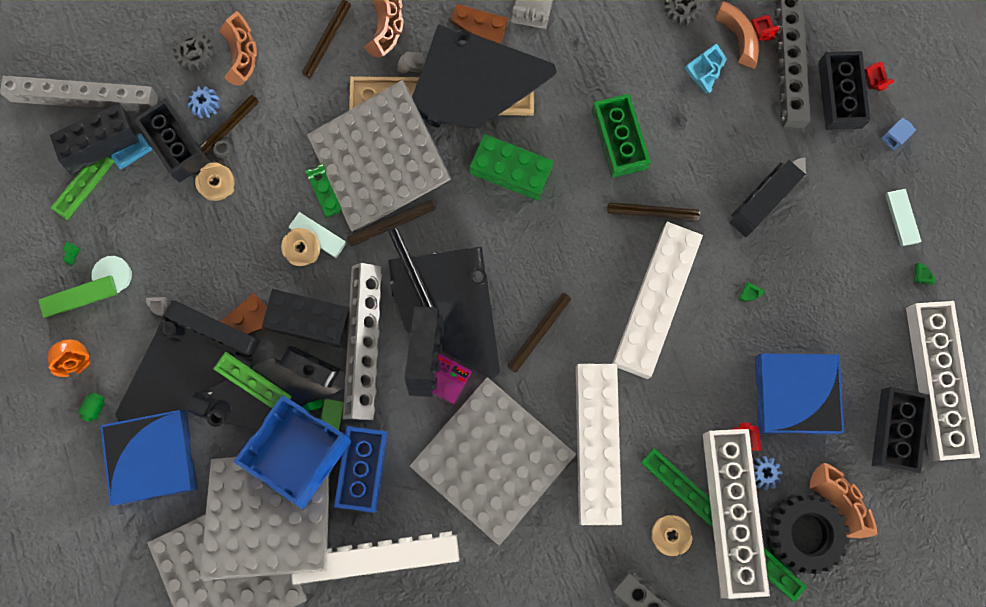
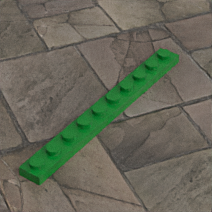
M653 448L640 464L713 529L710 498ZM764 548L767 579L788 599L795 602L807 586Z

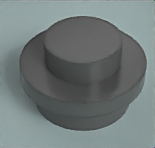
M222 140L214 145L213 151L218 158L226 159L232 154L233 148L229 142Z

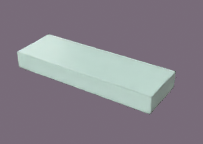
M906 189L887 192L885 196L900 246L903 247L922 242Z
M300 212L289 226L291 230L305 228L316 233L320 241V249L335 258L338 257L347 244L346 241Z

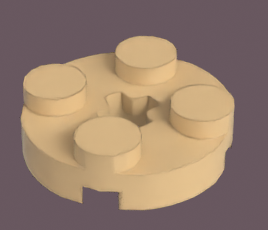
M209 163L200 169L201 172L196 176L195 184L199 193L207 200H222L233 193L235 179L227 167L220 163ZM213 178H217V180H220L218 185H211V182H213Z
M305 228L291 230L282 240V254L290 261L289 263L295 266H307L316 262L320 253V241L317 234ZM301 242L305 245L302 253L300 249H297V245H300Z
M665 515L653 525L651 540L655 548L662 554L667 556L681 555L691 546L692 535L690 526L683 518L675 515ZM674 530L677 538L676 540L671 539L669 541L667 532Z

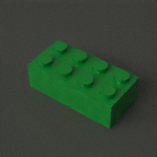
M630 93L594 102L591 111L611 178L647 170L651 161Z
M484 134L470 165V174L539 201L552 171L554 161Z

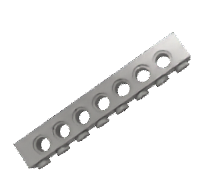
M3 76L0 94L8 101L18 103L106 109L120 103L125 111L145 112L158 102L157 93L149 86Z
M365 263L352 266L343 420L370 421L373 420L375 415L374 398L376 395L375 379L377 376L376 360L379 337L378 321L380 318L379 302L381 299L380 283L382 281L381 266Z

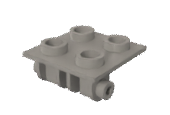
M516 0L511 22L546 29L553 0Z

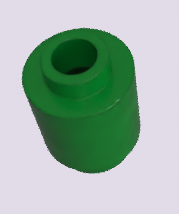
M90 392L88 396H85L77 412L81 414L79 418L90 423L92 419L97 420L105 404L103 402L105 398Z

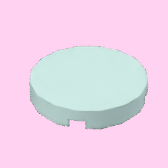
M107 256L100 259L92 270V281L109 275L113 276L117 293L128 287L132 279V271L127 262L116 256Z

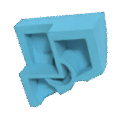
M715 44L684 68L695 83L708 94L712 91L715 79H718L720 69L724 66L727 58L719 46Z

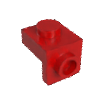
M770 15L758 17L751 21L756 31L758 42L772 40L779 31V27L773 25Z
M882 61L864 68L869 90L883 91L888 88V85L894 83L893 79H887Z
M740 423L739 427L733 428V430L749 429L751 452L761 451L759 427L751 426V423Z

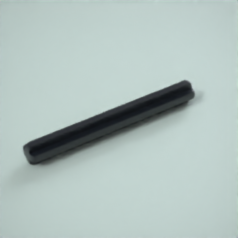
M396 227L389 230V235L421 306L434 308L399 229Z

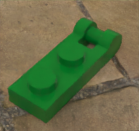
M323 164L317 165V168L313 170H306L305 172L326 218L342 212V207L326 175ZM321 174L323 178L316 181L314 177Z

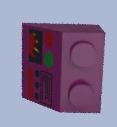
M438 354V360H440V370L436 372L438 387L437 390H434L433 394L455 405L473 371L442 354Z

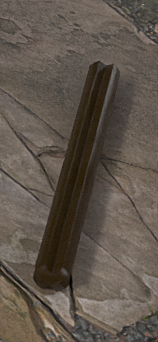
M342 0L302 71L305 77L311 78L351 7L350 1Z
M250 95L200 145L206 155L214 148L218 141H221L258 104V99L255 96Z
M428 200L349 235L347 239L351 246H355L434 211L435 205L432 200Z
M609 202L607 205V213L686 220H699L700 218L699 209Z
M562 293L508 364L507 367L511 371L516 373L571 301L569 295Z

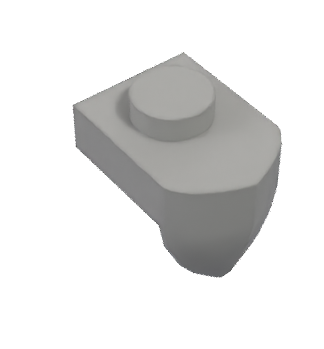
M405 52L399 59L397 71L400 73H421L425 63L423 54Z

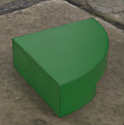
M66 242L63 251L66 252L63 261L72 266L80 249L69 242Z
M916 263L914 282L930 285L936 284L935 276L927 266L922 263Z
M747 282L738 300L744 302L754 301L765 290Z
M320 399L307 403L302 408L309 413L313 410H319L324 406V403Z

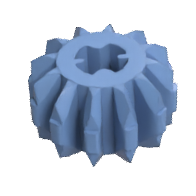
M206 86L203 90L197 87L196 92L191 90L193 96L187 97L189 109H191L193 115H198L199 118H203L205 115L207 118H210V113L216 114L215 109L220 108L218 103L220 98L214 90H210Z
M762 456L761 460L759 458L754 459L755 464H753L756 488L762 486L763 490H768L769 487L774 489L776 488L775 483L781 482L777 475H782L783 473L781 471L777 472L780 464L774 465L775 459L770 458L768 460L766 456ZM762 470H766L765 473L768 474L767 477H763L764 473L762 472Z

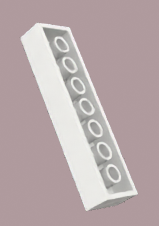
M666 222L612 363L617 364V368L645 379L652 377L703 235L670 222Z
M954 301L913 304L906 308L918 390L919 393L930 395L925 432L929 461L980 458Z
M577 364L576 410L579 525H622L617 364Z
M749 429L708 431L703 434L721 598L769 596Z
M452 531L439 533V537L432 538V534L421 535L419 540L413 541L412 537L398 539L399 543H392V540H384L378 542L377 546H372V542L357 545L358 548L352 549V545L339 547L334 552H332V548H327L326 571L292 573V583L294 585L457 562L460 559L457 534L452 535Z

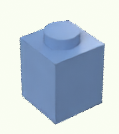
M902 117L881 139L895 151L916 129L911 122Z

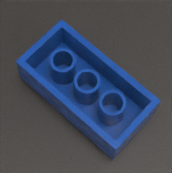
M347 426L346 436L351 443L342 454L334 507L377 512L389 435L387 431Z

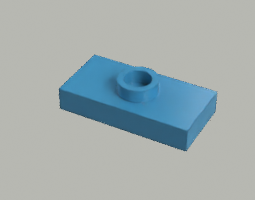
M142 134L137 135L140 142L110 155L120 170L153 150Z

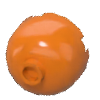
M71 339L61 340L49 349L47 364L53 375L68 377L70 376L69 373L76 371V374L85 370L90 364V355L85 346L79 341Z

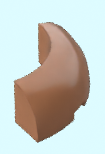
M372 0L377 12V30L373 39L364 47L373 57L380 58L397 44L404 22L401 12L403 8L401 0Z
M722 1L715 20L723 23L732 32H735L739 40L738 63L755 69L759 54L756 31L746 15L730 3Z
M236 11L224 22L219 32L227 41L232 56L230 70L224 79L233 85L241 86L247 81L254 70L257 48L250 34V27L240 13Z
M827 463L817 467L810 480V489L829 500L831 505H836L840 509L838 513L845 516L846 521L844 525L849 526L850 530L849 533H846V536L850 538H867L877 535L873 514L870 509H866L862 501L864 496L855 484H850L843 477L844 474Z

